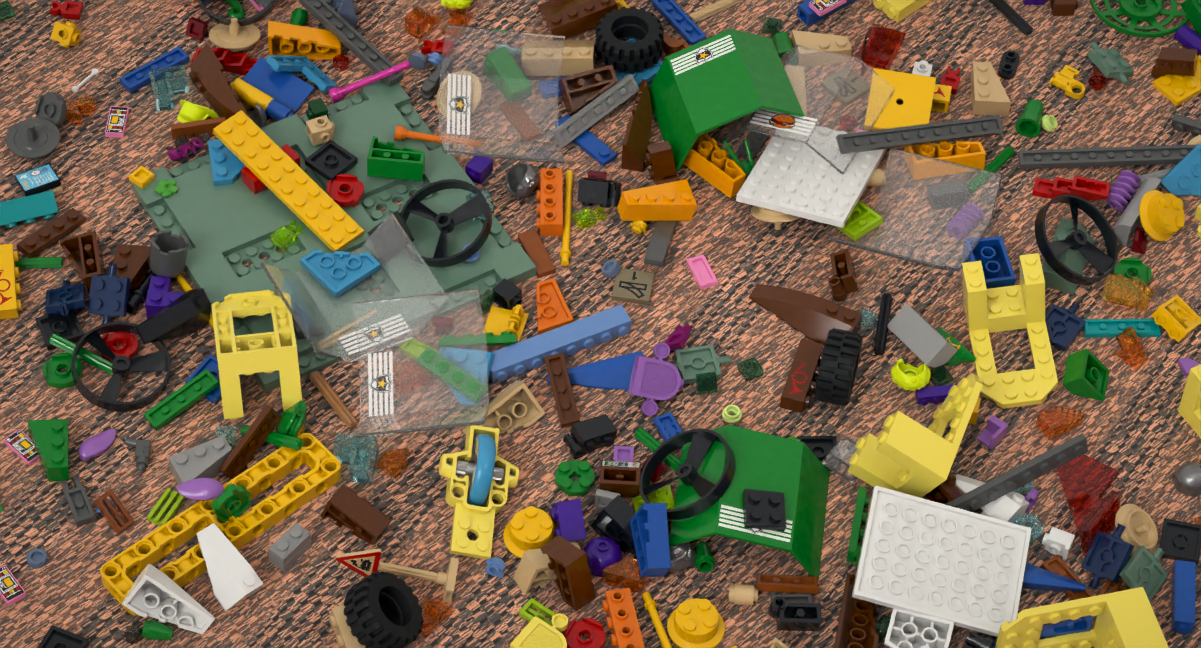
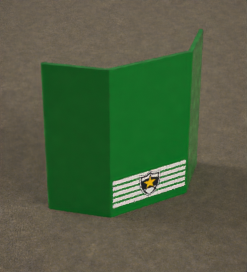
M733 29L726 30L667 56L648 88L652 110L664 141L669 142L672 148L676 172L680 169L698 136L759 109H767L799 117L805 116L772 39Z
M732 425L713 429L712 431L717 432L725 439L734 452L736 459L734 477L723 496L710 508L690 518L672 520L669 546L713 535L728 537L788 551L811 576H816L819 580L830 476L829 470L804 442ZM713 441L697 469L698 475L715 485L726 465L727 453L722 443ZM691 442L682 446L680 465L685 463ZM678 479L674 509L688 506L701 499L691 485H684ZM744 489L784 493L786 529L784 532L744 527Z

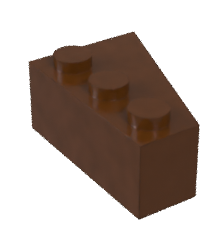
M613 65L561 78L558 87L567 114L572 116L618 82Z
M96 231L58 240L64 254L81 281L85 284L88 292H90L92 275H105L102 247Z
M117 244L113 263L117 264L116 275L121 278L130 279V292L139 287V284L150 270V246Z
M344 484L330 498L320 516L324 519L329 517L337 521L335 525L340 528L343 525L353 530L351 534L371 545L378 540L391 522L384 513L377 511L370 502L360 498L353 489L346 487Z
M560 535L541 547L542 553H546L549 557V569H554L557 579L555 583L563 601L576 611L595 598L594 584L591 580V570L588 566L586 552L583 549L577 548Z

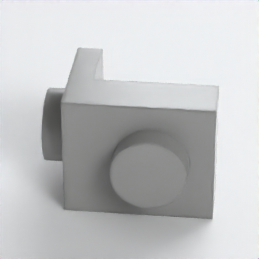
M597 489L594 507L603 509L620 494Z

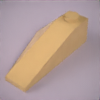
M516 380L502 391L462 431L466 436V431L470 424H475L488 428H499V434L503 432L509 434L514 432V428L522 425L524 428L531 426L546 413L525 383Z

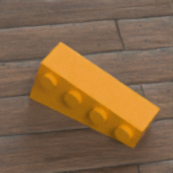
M268 21L269 55L306 56L309 60L341 59V41L329 30Z
M708 132L699 135L683 164L731 199L738 194L743 186L746 174L734 160H730L727 157L728 153L724 149L721 150L717 146V141L714 138H710Z
M945 141L939 142V144L929 143L904 147V158L913 180L981 171L985 167L986 152L981 142L957 141L956 144H950Z
M685 179L623 191L617 209L622 221H691L697 203L688 180Z

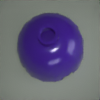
M597 537L589 541L584 547L592 575L608 577V575L617 573L621 568L623 560L622 551L613 539Z

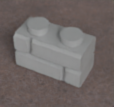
M295 523L289 531L285 532L268 548L269 562L285 572L312 546L309 531Z

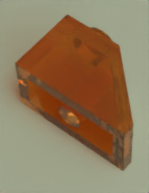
M1053 406L1043 409L1038 413L1036 425L1050 441L1081 426L1084 414L1081 411Z

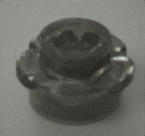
M127 626L122 634L128 643H138V640L143 639L142 629L137 626Z

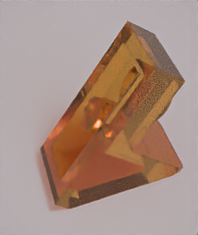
M450 8V18L442 29V34L459 39L473 14Z
M90 95L67 101V112L64 120L82 126L81 115H89L92 112H96L93 96Z
M1128 327L1116 336L1121 349L1115 355L1134 370H1137L1149 360L1133 327Z
M407 448L385 451L373 465L397 479L408 468L405 459L410 455V452Z
M426 599L424 601V610L421 614L423 616V627L420 634L426 637L450 616L454 610L440 599Z

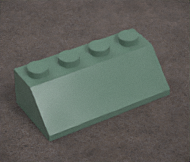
M1061 218L1052 241L1065 240L1069 234L1074 232L1073 221ZM1078 223L1077 229L1082 230L1087 236V241L1094 244L1093 238ZM1068 248L1057 255L1066 267L1082 275L1087 259L1078 250ZM1044 260L1042 270L1045 286L1074 295L1078 284L1071 283L1062 278Z

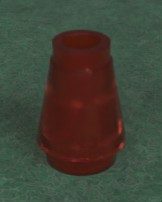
M1095 67L1088 83L1093 90L1098 91L1106 86V77Z

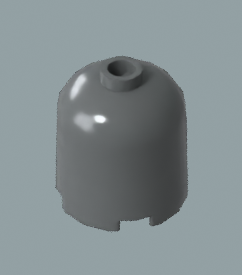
M163 230L154 234L150 241L149 266L156 276L175 278L184 271L189 241L186 236L181 233L179 236L171 234V230Z

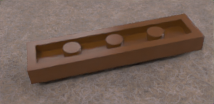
M72 208L17 243V250L32 258L84 224L86 217Z
M562 352L544 357L560 424L564 428L580 422Z
M266 405L219 467V470L231 479L238 476L282 416L272 407Z

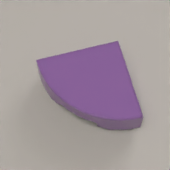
M1180 358L1177 362L1185 377H1188L1191 368L1200 365L1198 362L1188 358Z
M1034 488L1030 490L1025 498L1030 503L1024 513L1025 515L1036 504L1039 493Z

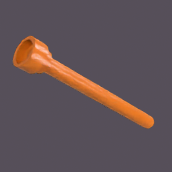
M396 125L394 140L402 141V139L410 138L477 150L482 149V144L479 142L407 131L404 126Z

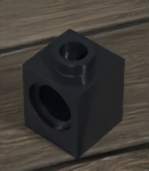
M504 278L492 289V301L504 309L512 310L517 304L521 305L522 290Z

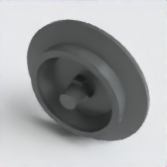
M39 118L26 119L15 124L9 130L6 137L9 150L16 156L26 159L44 157L53 152L60 142L58 128L52 122Z

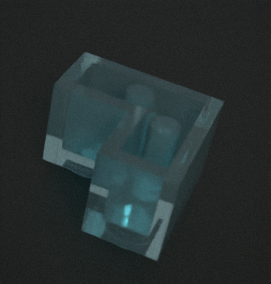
M184 65L148 71L157 112L174 109L173 95L189 92L188 77Z
M337 434L333 452L341 464H350L349 472L352 482L372 484L379 454L376 437Z

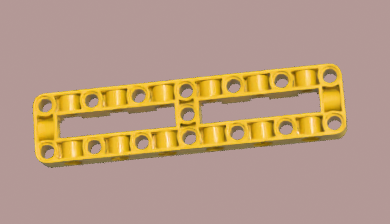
M310 433L300 434L297 438H301L303 440L302 443H304L300 450L282 446L224 484L223 487L225 490L230 484L245 486L252 495V497H249L250 500L304 463L312 470L305 475L301 474L283 486L281 491L273 496H268L253 506L251 511L242 517H229L230 521H220L213 513L211 503L215 499L198 501L103 564L100 569L103 586L122 605L134 584L130 579L141 573L148 563L153 565L213 523L237 550L338 483L341 479L340 461L315 436ZM199 543L186 551V554L176 561H171L159 569L181 588L207 571L205 559L201 558L203 556ZM122 605L128 611V613H130L131 615H137L136 613Z

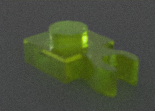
M598 207L594 211L586 208L572 213V218L579 230L596 225V220L606 219L607 214H599L603 212V207Z
M292 220L287 228L282 225L270 235V241L285 250L297 239L296 234L302 231V224L295 227L296 220Z

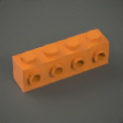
M540 169L539 181L536 187H540L536 195V201H540V204H537L536 214L540 215V218H537V229H540V236H563L562 169Z
M630 588L605 591V600H602L603 612L608 613L606 624L607 628L612 630V634H610L612 647L645 648Z

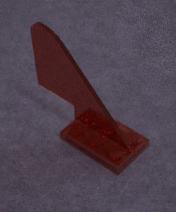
M873 23L867 31L865 39L855 57V62L861 63L860 76H864L868 66L889 70L906 37V33Z
M1083 454L1058 467L1057 472L1081 540L1083 556L1086 557L1098 530L1110 534L1115 528V517L1120 508L1119 492L1114 490L1108 496L1101 498L1106 489L1118 476L1119 471Z

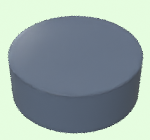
M414 52L409 57L408 62L411 67L422 70L427 64V59L422 53Z
M615 259L608 260L602 267V273L607 278H613L621 270V265Z
M33 549L26 557L28 565L35 569L44 567L48 561L47 553L43 549Z

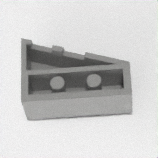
M224 435L168 457L170 471L178 485L197 478L216 477L222 472L219 470V467L232 452V449Z

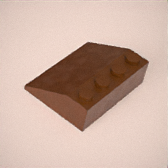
M550 0L537 5L553 40H565L598 26L599 20L606 13H610L613 9L618 10L615 0Z

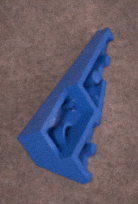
M638 351L568 368L570 383L582 385V387L608 390L621 389L628 392L635 356H643V352ZM547 374V382L550 383L549 376Z
M1029 563L1025 565L1022 586L1026 589L1086 593V585Z
M1089 615L1076 620L1069 619L1056 624L1050 623L1042 627L1040 639L1088 632L1091 628L1092 617Z

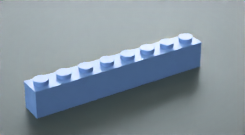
M618 305L493 351L492 353L495 357L489 378L492 383L502 382L513 375H521L529 369L541 367L545 364L544 357L562 352L564 356H572L580 350L591 349L596 344L607 343L615 337L625 336L631 332L632 320L623 306Z

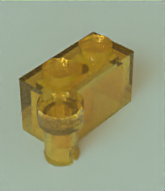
M1114 273L1113 275H1107L1102 297L1104 301L1134 307L1136 303L1135 309L1140 310L1142 308V311L1145 312L1154 289L1146 286L1145 282L1140 278L1133 277L1129 279L1124 278L1121 274Z

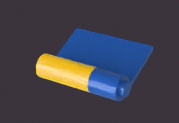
M263 57L258 59L243 79L237 78L231 85L232 90L235 89L240 100L256 108L255 104L259 103L266 115L276 121L294 115L315 89L310 84L287 71H274Z

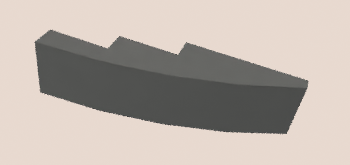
M657 221L648 245L644 264L663 267L671 246L677 221Z

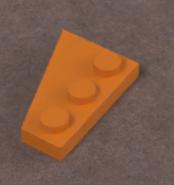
M551 278L536 283L538 335L574 322L573 316L555 279Z

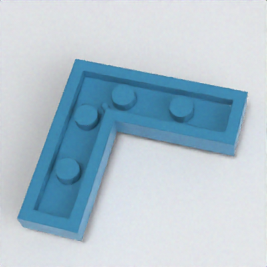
M268 55L266 62L276 72H302L322 92L327 93L329 89L338 87L331 78L306 56Z

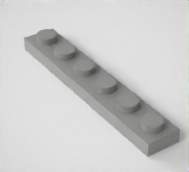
M628 74L551 131L558 146H566L638 92L639 87L633 75Z

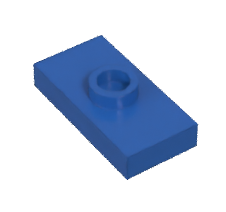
M672 412L653 418V423L664 442L683 432Z

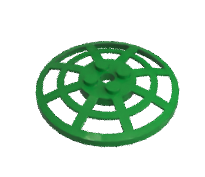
M1090 0L1094 12L1105 24L1131 36L1144 38L1162 37L1176 32L1182 25L1189 22V18L1184 11H1177L1176 0H1169L1172 10L1161 9L1162 2L1166 0H1112L1119 3L1120 9L1116 10L1111 9L1109 0H1104L1107 11H1100L1095 1ZM1158 15L1169 16L1160 24L1155 20ZM1117 16H1127L1131 19L1130 24L1121 20ZM1107 17H1112L1115 21L1128 28H1124L1122 26L1117 25L1116 23L1109 20ZM1174 17H1185L1184 21L1168 30L1164 28ZM1138 21H1148L1152 26L1136 25ZM1135 29H1136V30H1145V31H1146V30H1155V29H1156V30H1158L1159 32H1139V31H1135Z

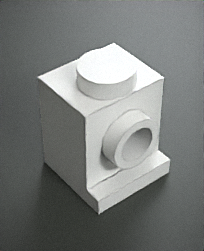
M924 60L920 62L915 61L912 74L930 77L933 65Z
M1052 527L1049 534L1045 533L1041 544L1045 545V550H1048L1053 555L1063 556L1062 560L1066 561L1073 546L1075 535Z

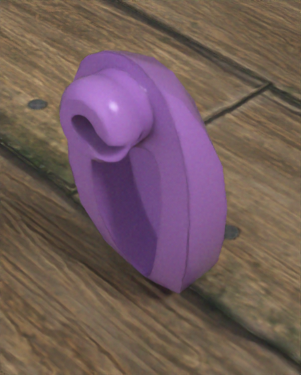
M109 429L86 439L78 450L80 459L88 461L89 458L102 455L108 451L115 441V429Z
M197 478L181 483L177 486V491L192 500L208 501L219 497L224 492V487L215 479Z

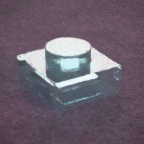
M861 308L859 311L862 314L861 328L871 331L879 314Z
M216 426L215 438L224 435L230 447H235L236 426Z

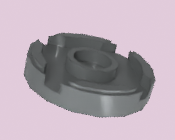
M46 92L45 95H41L35 108L38 118L48 120L56 127L63 123L67 112L63 96L55 92Z

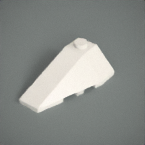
M960 474L955 475V485L963 494L985 484V482ZM1009 492L981 507L983 510L981 514L1017 524L1030 503L1020 493Z
M214 523L196 534L207 566V573L212 583L213 594L225 611H228L261 589L263 582L254 569Z
M149 563L137 577L122 602V605L139 616L156 618L162 623H173L178 625L179 628L199 634H204L215 620L213 615L172 579Z

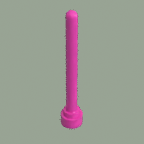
M408 61L402 62L343 88L333 87L329 89L330 97L333 102H338L347 93L409 68L410 63Z

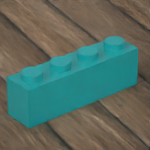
M53 190L0 202V226L6 225L7 228L18 226L17 222L25 220V224L36 222V217L43 216L44 219L55 217L54 213H57L58 209Z

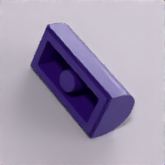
M1182 25L1176 31L1174 38L1187 49H1197V56L1201 55V36L1188 25Z

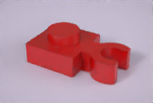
M52 1L53 8H50V14L54 16L61 14L62 18L79 20L83 10V2L65 1L64 4H61L58 1Z
M424 40V47H420L422 54L436 52L443 57H449L454 44L453 41L436 40L435 43Z
M948 66L946 74L943 73L940 85L952 86L951 93L956 94L960 83V68L953 72L950 70L951 66Z

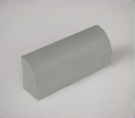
M1147 178L1142 182L1112 229L1117 242L1127 246L1136 228L1141 224L1139 206L1142 197L1148 191H1159L1161 179Z
M907 303L887 325L929 367L942 366L958 351Z

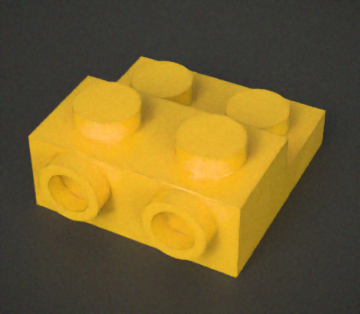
M1175 295L1159 306L1151 315L1155 323L1162 326L1168 332L1169 337L1175 339L1178 343L1201 325V317L1178 295Z

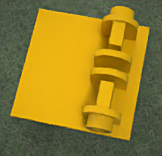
M519 304L514 306L513 310L492 306L482 333L501 335V332L510 331L517 335L518 342H520L529 314L524 313L523 306Z

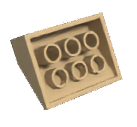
M525 40L521 55L522 72L525 76H571L593 70L596 40Z

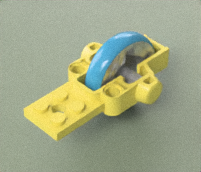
M470 424L466 431L465 451L442 454L440 458L439 475L447 478L446 502L454 507L450 554L480 559L491 558L495 514L502 510L507 501L508 489L515 488L519 479V467L497 456L499 428L494 429ZM456 474L464 475V477L458 478ZM495 481H501V484L497 485ZM453 493H458L460 498L455 497ZM492 499L497 500L499 505L495 504ZM467 533H474L477 536V540H470L467 537Z

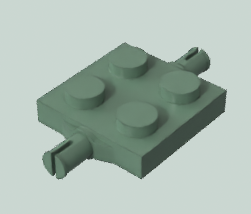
M1092 42L1090 45L1092 49L1087 53L1090 60L1106 78H1117L1124 86H1128L1130 80L1127 77L1132 76L1134 73L1130 64L1122 58L1116 49H1102L1096 42Z
M712 344L675 350L676 363L673 365L678 369L681 378L684 379V384L721 379L720 364L731 363L730 355L719 357Z
M1143 545L1136 549L1119 575L1130 589L1143 587L1150 602L1168 574L1159 562L1164 554L1163 549L1157 548L1154 554H1151Z

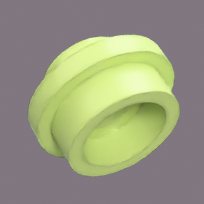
M1044 115L1041 119V126L1047 132H1053L1058 126L1057 120L1053 115Z
M728 405L722 412V418L728 423H737L741 420L742 412L736 405Z

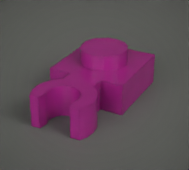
M686 323L683 328L681 325H677L675 328L676 332L669 335L665 344L669 346L670 351L685 347L690 337L688 334L692 330L689 323Z

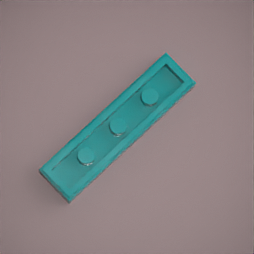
M1083 319L1086 321L1083 328L1085 338L1161 337L1160 325H1157L1154 319Z

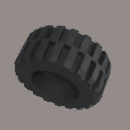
M631 6L630 8L621 7L619 10L613 9L599 20L596 27L595 47L597 56L606 66L613 65L614 70L618 69L619 72L629 71V73H634V71H644L645 68L649 69L659 61L663 53V26L660 20L654 17V14L646 12L645 9H636V7ZM624 37H633L639 39L640 41L624 42L619 39Z
M836 328L829 330L816 381L815 398L818 401L839 406L848 405L862 348L863 337L860 334Z
M389 572L372 573L352 586L346 594L344 615L347 617V626H350L352 635L356 636L357 641L361 645H365L366 648H404L414 642L421 633L423 616H421L422 608L418 604L419 600L417 596H414L412 588L408 587L403 579H398L397 575L389 574Z

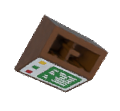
M601 460L599 489L619 493L620 497L634 498L639 496L641 462Z

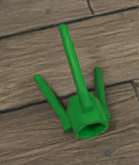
M745 139L744 142L749 162L746 159L740 162L727 141H724L723 143L730 155L727 154V157L730 160L734 159L746 176L749 175L755 164L748 140Z

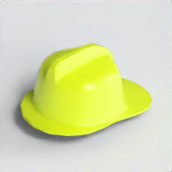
M186 100L179 101L181 109L177 120L181 123L219 118L216 112L207 107L193 104Z

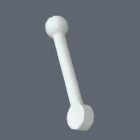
M92 69V73L77 86H73L72 91L77 93L81 86L94 75L99 74V70Z

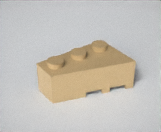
M792 30L791 40L798 57L797 67L813 68L850 63L852 48L847 36Z
M576 541L570 542L577 548L581 549ZM541 548L530 549L524 552L513 577L524 596L530 594V589L540 586L542 589L547 586V582L557 578L554 569L550 570L548 567V563H550L548 555L546 553L543 554Z

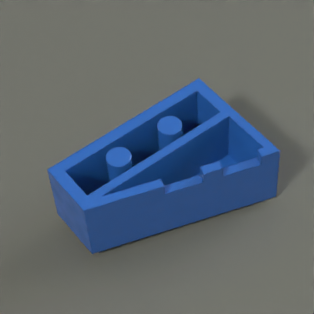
M643 503L630 520L641 577L664 576L671 568L666 503Z

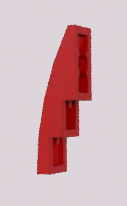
M197 48L191 60L192 62L199 54V52L202 50V48ZM211 48L226 72L246 75L258 61V59H250L247 53H231L230 49Z
M1075 175L1073 180L1056 176L1054 181L1036 178L1032 195L1050 199L1067 194L1075 195L1085 200L1107 199L1111 183Z

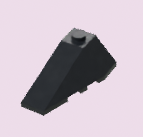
M203 288L189 290L135 328L143 344L196 333L209 324L211 303Z
M618 495L603 508L591 524V527L601 537L613 539L621 546L622 552L632 553L637 561L630 520L636 513L629 503Z

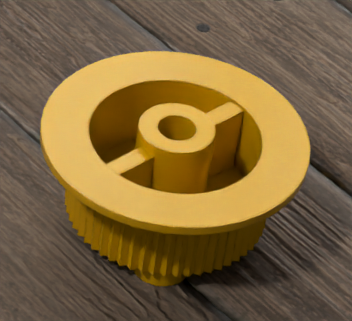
M1151 190L1144 194L1139 206V215L1145 232L1156 241L1168 240L1174 232H1177L1184 226L1183 201L1180 198H1177L1174 194L1162 193L1158 190Z
M529 506L518 511L506 525L503 533L504 544L509 552L522 559L525 551L540 549L556 537L555 528H557V525L544 510Z
M694 598L681 603L671 613L667 622V632L672 642L679 648H714L723 639L725 624L716 607L708 599Z

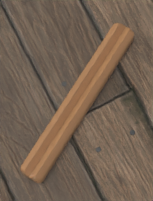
M319 371L311 372L310 380L345 425L350 429L355 427L357 423L356 418Z

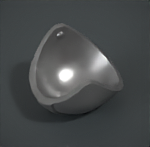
M256 103V109L249 117L259 128H262L267 123L266 113L260 104Z
M1197 462L1186 463L1174 472L1173 484L1178 492L1188 496L1201 495V468Z

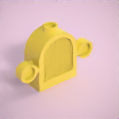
M561 613L555 614L552 617L551 626L535 616L511 642L510 648H567L566 639L561 633L568 627L567 616Z

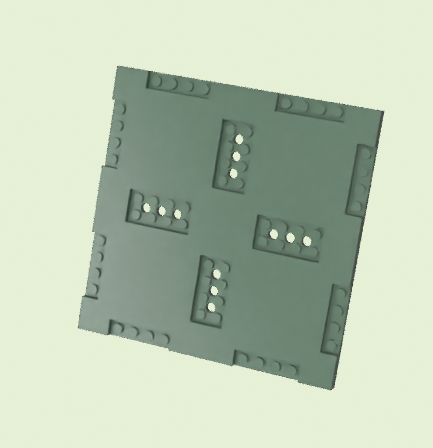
M379 80L362 87L360 94L327 106L329 121H333L336 129L333 132L334 140L332 141L353 154L358 160V163L344 174L356 176L357 180L362 181L364 185V196L359 201L358 206H340L364 230V235L341 251L361 255V252L369 253L381 264V269L368 277L372 279L370 282L361 281L337 298L300 264V259L314 250H323V253L333 252L269 188L254 194L242 182V173L237 176V180L233 184L214 186L209 154L170 170L162 167L152 171L155 174V180L144 189L130 181L132 191L159 231L171 230V234L179 236L181 233L187 237L189 247L184 270L197 289H204L211 304L216 301L223 302L224 297L229 294L270 290L274 291V295L279 297L282 294L289 296L291 314L294 311L293 305L295 304L296 308L303 315H306L310 329H322L323 337L297 339L295 332L300 378L350 357L348 354L374 344L372 342L346 353L345 350L368 341L365 340L348 348H343L345 345L365 338L361 337L341 345V342L363 334L360 333L336 343L326 351L318 352L315 350L317 343L375 310L378 313L340 335L342 336L358 328L360 330L401 314L402 317L380 326L382 327L402 318L404 321L386 327L383 330L403 322L407 324L385 332L384 335L407 325L409 328L384 337V340L433 321V316L442 317L491 296L492 289L504 278L516 285L536 276L535 264L518 242L514 243L493 213L491 231L486 242L479 249V259L474 262L463 261L449 267H430L414 260L405 248L386 262L381 260L368 232L394 212L398 211L401 213L411 194L416 193L430 183L447 179L462 180L475 186L445 145L442 146L440 143L410 138L402 139V141L394 140L396 125L404 126L407 131L434 135L410 104V97L398 82L388 86L383 80ZM294 114L260 128L279 147L288 144L300 156L301 169L327 193L326 187L329 181L305 165V159L326 144L312 145L306 132L307 115L299 118L297 114ZM372 137H378V141L385 143L388 141L394 142V146L403 148L407 146L425 152L423 181L367 176V157ZM164 179L167 182L174 179L178 191L169 197H162V195L155 192V187H158L159 180ZM445 189L427 196L420 202L437 215L440 213L449 214L475 197L476 194L464 189ZM396 200H400L403 203L398 205L393 202ZM384 207L386 208V210L379 211L377 210V208ZM410 213L406 224L414 241L407 245L408 248L420 256L433 258L440 236V231L435 221ZM486 213L455 225L453 231L447 234V257L461 252L465 245L472 244L484 226ZM278 249H285L286 252L280 253V252H277V250H278ZM262 256L270 257L267 260L260 259ZM245 263L253 264L251 267L243 266ZM375 290L381 292L379 295L371 294ZM271 313L264 316L251 315L245 318L232 317L235 336L274 332ZM278 370L272 373L259 372L253 374L265 393L280 387Z

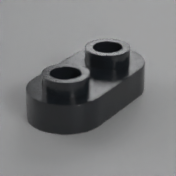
M1014 51L1003 53L998 68V75L1002 79L1010 80L1015 77L1020 60L1018 53Z

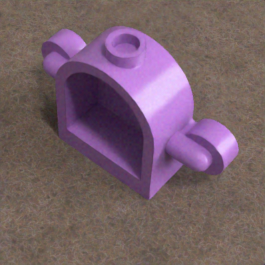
M657 343L654 346L653 353L655 359L635 356L628 394L646 397V401L641 405V411L647 416H653L658 411V406L654 399L667 400L673 397L678 390L681 391L684 385V379H681L678 369L673 364L663 361V358H666L670 353V348L665 343Z

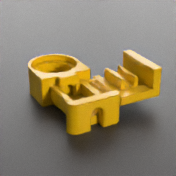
M1065 65L1060 73L1056 72L1054 78L1050 79V87L1054 85L1065 90V95L1074 99H1081L1085 94L1084 84L1074 79V77H1079L1080 71L1068 65ZM1079 88L1082 92L1074 93L1072 89Z

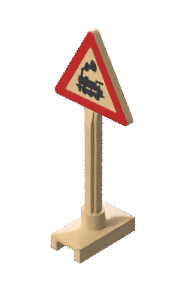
M382 549L336 555L335 559L365 578L377 572V570L434 581L436 584L444 585L443 602L451 603L459 559L451 557L446 573L439 571L435 573L380 562Z

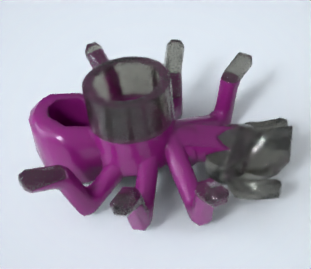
M205 132L195 140L194 133H191L192 141H189L186 134H183L173 140L176 148L166 147V150H168L167 154L172 161H180L183 158H187L189 149L196 153L195 147L203 148L204 143L210 140V136Z

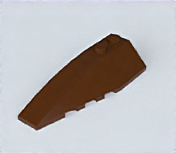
M208 44L205 45L190 65L191 73H189L191 82L196 83L197 91L202 93L209 104L226 120L241 110L249 117L242 102H239L235 89L232 90L228 76H224L222 64Z
M642 79L622 145L621 169L643 172L644 166H648L645 153H648L647 146L653 144V142H650L652 106L648 85L644 79Z
M757 284L749 296V299L767 311L774 313L780 320L789 323L792 328L805 334V337L824 344V346L829 330L836 328L857 333L861 327V313L812 294L788 288Z
M847 574L834 648H877L878 633H876V622L873 618V606L871 602L852 597L856 575Z

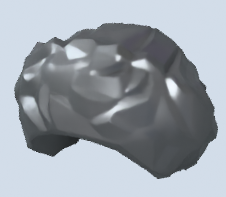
M525 163L509 168L505 177L507 189L509 192L514 193L516 199L529 196L535 190L539 181L537 169Z
M689 542L669 546L671 568L668 572L675 573L694 565L696 553Z

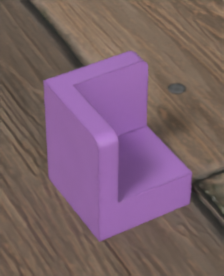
M992 415L988 418L986 429L977 437V440L993 449L1006 436L1008 424Z

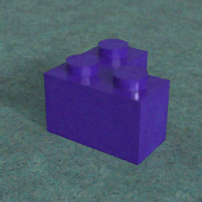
M151 275L145 303L147 319L185 294L172 292L171 277Z
M580 499L551 504L552 508L549 509V516L557 524V528H555L556 537L560 535L569 542L587 539Z

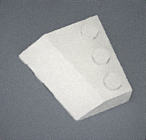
M893 608L884 645L889 648H948L954 621Z

